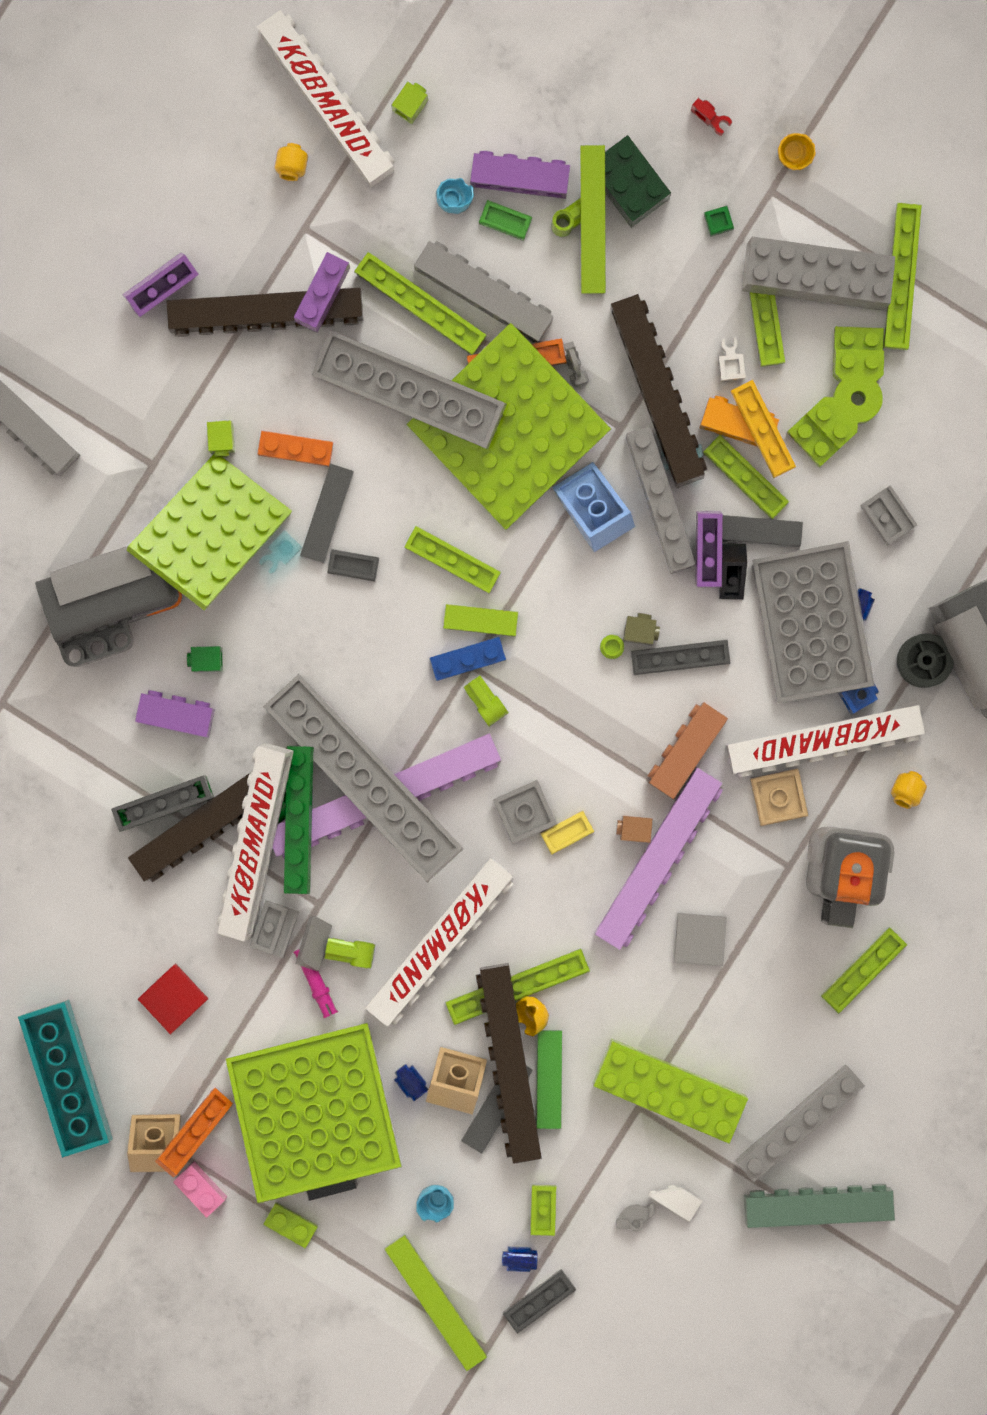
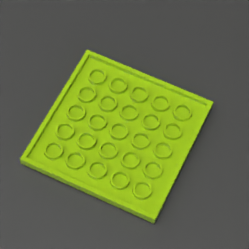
M512 323L501 331L451 380L507 404L488 449L415 418H412L406 424L505 530L515 523L611 430L609 425Z
M368 1023L226 1058L257 1203L402 1167Z

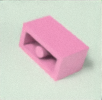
M195 1161L173 1181L206 1218L227 1198V1195Z

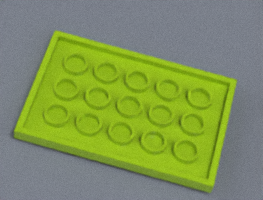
M214 453L128 545L126 551L205 611L285 522L292 510L226 459L215 457Z

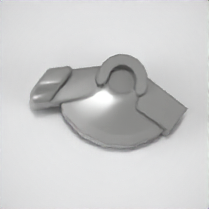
M573 341L564 344L567 365L569 369L572 368L574 375L569 376L572 385L579 386L587 383L589 379L586 371L581 372L579 366L582 364Z
M651 1203L647 1208L638 1204L628 1206L617 1218L616 1228L631 1229L633 1231L641 1230L644 1223L655 1214V1204Z

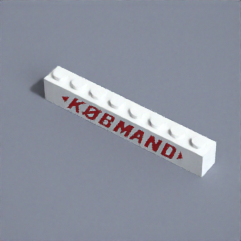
M279 10L257 26L260 36L367 184L372 188L394 172L392 164L395 161L387 150L383 152L379 147L381 142L374 131L368 132L364 126L367 124L366 120L359 111L355 113L350 107L353 104L345 92L341 94L336 86L339 84L332 73L326 74L322 68L324 66L322 59L317 53L314 55L308 49L311 45L303 34L298 35L295 31L296 24L289 14L284 16L282 11Z
M919 705L730 744L726 745L731 773H738V777L753 775L752 770L761 768L763 773L777 770L776 765L785 763L786 768L800 765V760L809 758L810 762L824 760L823 755L833 753V757L848 755L847 750L857 748L858 753L872 750L871 745L880 743L881 748L896 745L895 740L904 738L905 743L919 740V735L925 734Z
M266 743L259 745L253 753V772L248 776V795L245 796L242 803V809H244L243 818L238 823V841L234 844L232 850L234 860L227 873V879H229L228 887L222 896V902L224 903L223 911L217 919V925L219 926L218 934L243 942L253 938L293 750Z
M490 858L368 1003L365 1009L385 1026L388 1027L391 1023L396 1025L404 1015L401 1010L406 1004L411 1007L420 996L416 992L423 985L427 988L435 978L432 973L439 966L443 969L449 962L451 957L448 954L452 949L455 948L458 951L467 940L464 935L470 929L474 932L480 925L482 920L479 917L486 910L489 913L498 903L495 900L500 892L505 894L514 884L511 881L513 875L494 859Z

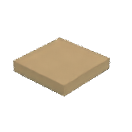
M798 769L750 779L760 826L808 816Z

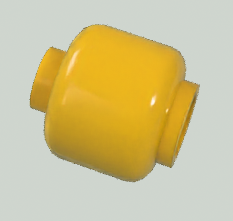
M288 143L287 146L280 147L277 151L275 171L283 180L297 181L298 178L303 177L306 173L308 155L301 149L299 144Z
M909 771V773H901L897 776L891 789L893 801L897 805L910 809L920 804L927 789L926 783L922 780V775Z

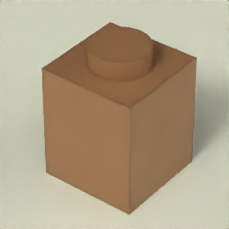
M622 816V820H617L616 835H620V840L650 843L653 818Z

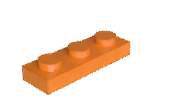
M261 431L258 456L329 467L334 443Z

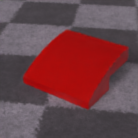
M175 963L138 998V1001L171 1035L209 998Z

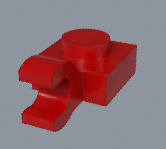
M698 97L692 104L690 111L707 126L710 125L716 134L722 136L724 131L719 127V124L724 122L731 126L732 120L725 115L717 116V113L714 111L715 107L709 101H702Z

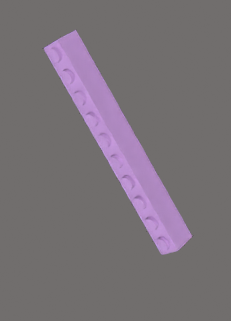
M489 733L394 775L420 801L432 796L430 791L438 787L440 792L453 787L452 781L461 778L464 782L476 777L475 771L484 768V771L488 772L499 767L497 762L501 761V758ZM346 795L312 809L311 847L320 844L318 839L324 836L332 839L341 835V829L350 826V829L353 830L364 825L363 820L367 817ZM285 821L277 825L273 844L276 857L282 855L284 859Z

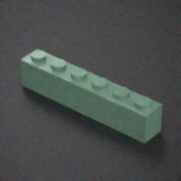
M873 1184L872 1188L862 1189V1185H849L847 1190H838L836 1186L823 1187V1191H813V1188L810 1187L799 1188V1192H789V1189H775L774 1193L764 1194V1190H752L749 1195H744L745 1224L747 1228L895 1221L893 1190L887 1187L886 1184Z

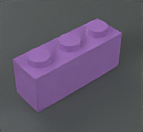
M326 252L294 316L296 323L318 333L350 270L349 262Z
M179 253L122 295L136 315L141 317L199 274L186 255Z
M696 511L695 584L697 587H722L723 513L721 511Z
M148 690V694L141 693L135 722L209 738L215 709L209 708L210 703L196 700L195 705L186 703V698L172 695L171 699L162 698L163 693Z

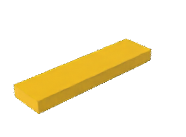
M751 380L731 390L730 392L773 478L796 468L754 381Z

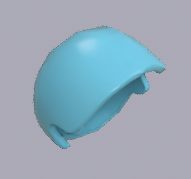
M462 178L447 179L441 182L436 190L437 203L447 213L459 214L466 211L474 198L473 186L467 185Z
M431 1185L424 1188L416 1202V1212L423 1221L432 1220L438 1223L450 1216L454 1209L453 1195L447 1188L440 1185Z

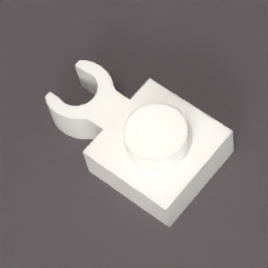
M733 338L734 345L731 348L726 347L725 339L721 341V348L725 352V356L718 357L721 382L746 378L743 354H736L735 352L738 344L736 338Z

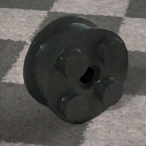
M930 633L911 637L903 643L897 655V667L900 675L906 682L919 688H928L942 683L948 678L954 665V661L943 639L938 635ZM924 656L929 660L927 665L922 661Z

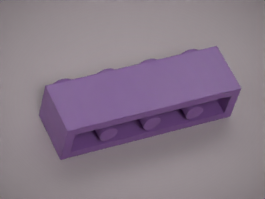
M479 151V154L474 153L470 185L474 188L566 199L570 165H566V162L562 160H551L550 163L542 162V159L538 157H527L526 160L518 159V156L514 154H503L502 157L494 156V153L490 151Z

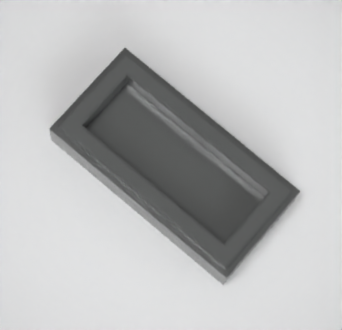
M331 549L327 573L375 582L379 557Z

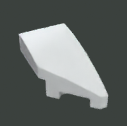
M670 1185L668 1189L658 1192L655 1190L650 1191L648 1194L651 1198L689 1222L703 1202L697 1196L682 1187L677 1188L675 1185Z

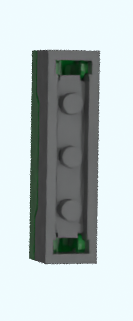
M203 775L111 808L118 830L122 832L209 801L214 798L207 776Z

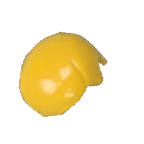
M800 133L788 134L781 140L777 149L780 162L791 170L806 168L813 162L816 155L813 141L806 134Z
M525 996L516 1003L518 1021L525 1024L526 1029L524 1033L526 1035L535 1036L547 1026L549 1013L540 1000L535 997Z

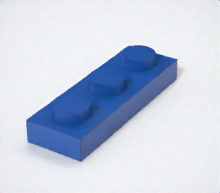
M497 637L430 657L436 681L506 661L500 638Z

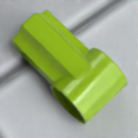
M581 198L554 214L551 229L556 236L565 237L581 224ZM565 219L569 225L562 228L557 225L556 221Z
M481 676L473 679L463 687L478 707L477 711L489 727L509 713Z
M328 938L325 959L347 962L352 966L371 969L376 944Z

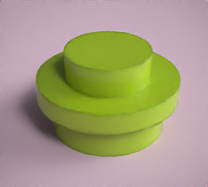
M608 635L601 641L600 651L606 658L616 659L624 651V642L619 636Z

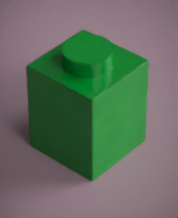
M191 647V653H187V667H191L192 672H223L222 647Z

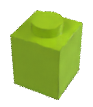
M407 81L391 104L392 111L410 124H413L428 102L426 89L418 83L413 85Z
M232 421L207 422L208 451L211 454L215 453V457H229V453L235 452Z

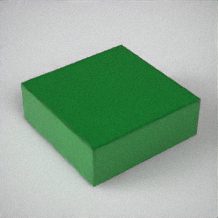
M728 206L704 212L710 237L734 230Z

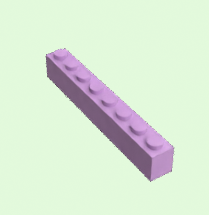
M695 768L594 933L596 936L619 950L622 946L627 948L634 936L631 934V931L635 925L639 927L647 915L643 913L647 905L652 906L658 898L659 893L656 892L660 884L665 885L672 875L669 869L673 863L678 864L685 853L682 851L685 843L688 842L690 844L698 832L695 830L696 825L699 821L703 823L710 813L707 807L711 801L716 802L723 791L720 788L722 785L720 781L699 768Z

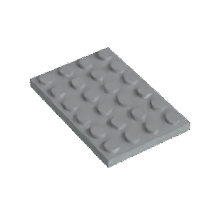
M849 541L752 560L778 703L875 686Z

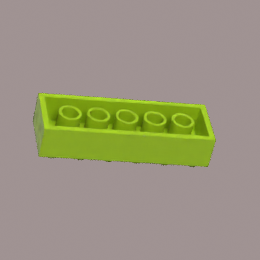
M612 1038L593 1081V1086L729 1144L748 1101V1097L740 1092Z

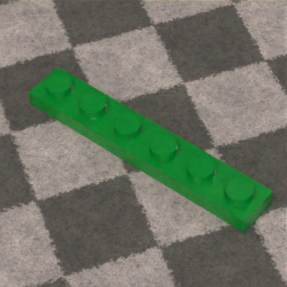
M287 746V749L294 752L286 784L284 893L310 894L314 747Z

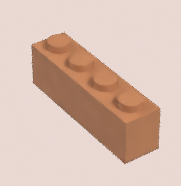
M705 702L700 706L696 704L688 715L691 717V720L687 726L682 724L675 734L678 738L673 746L668 744L661 755L664 760L660 766L655 764L647 775L651 778L648 783L671 799L675 798L728 720L727 717Z

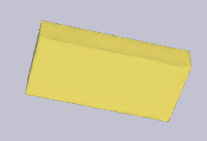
M581 811L540 834L551 855L594 833V830L584 811Z

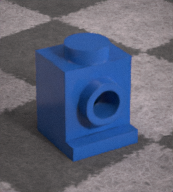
M875 685L838 694L851 715L878 700L876 694L879 691ZM860 690H863L866 694L863 700L857 696Z

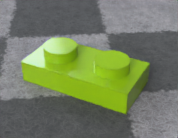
M532 1185L531 1235L555 1236L556 1185Z
M275 1202L263 1224L305 1249L318 1225Z

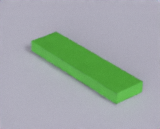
M542 1030L538 1033L537 1129H561L562 1030Z

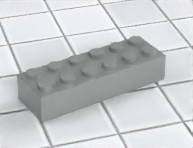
M752 236L746 246L742 291L884 311L891 303L895 256Z

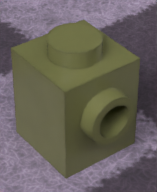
M638 613L637 617L627 616L623 641L652 646L654 640L658 641L660 626H656L657 620H652V615Z

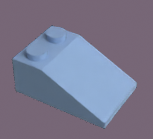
M594 462L552 487L576 527L594 552L635 527L631 512Z

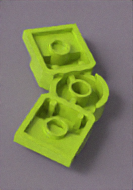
M839 326L834 328L833 377L839 384L834 390L833 397H823L787 431L790 437L819 468L857 433L858 424L870 421L882 406L883 395L877 381L884 375V328ZM853 394L861 395L863 404L855 405L851 400V396Z

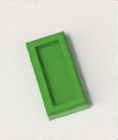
M487 200L479 224L524 241L532 217Z

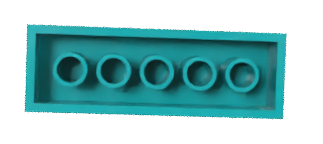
M70 1000L18 1016L62 1158L109 1143L113 1140V1136Z

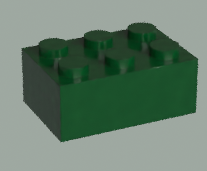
M628 135L605 151V194L632 228L670 199L671 192Z

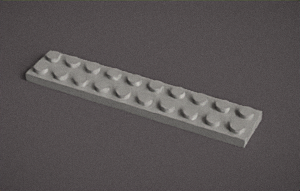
M300 674L293 678L263 706L299 746L314 747L313 761L427 883L463 850V847Z

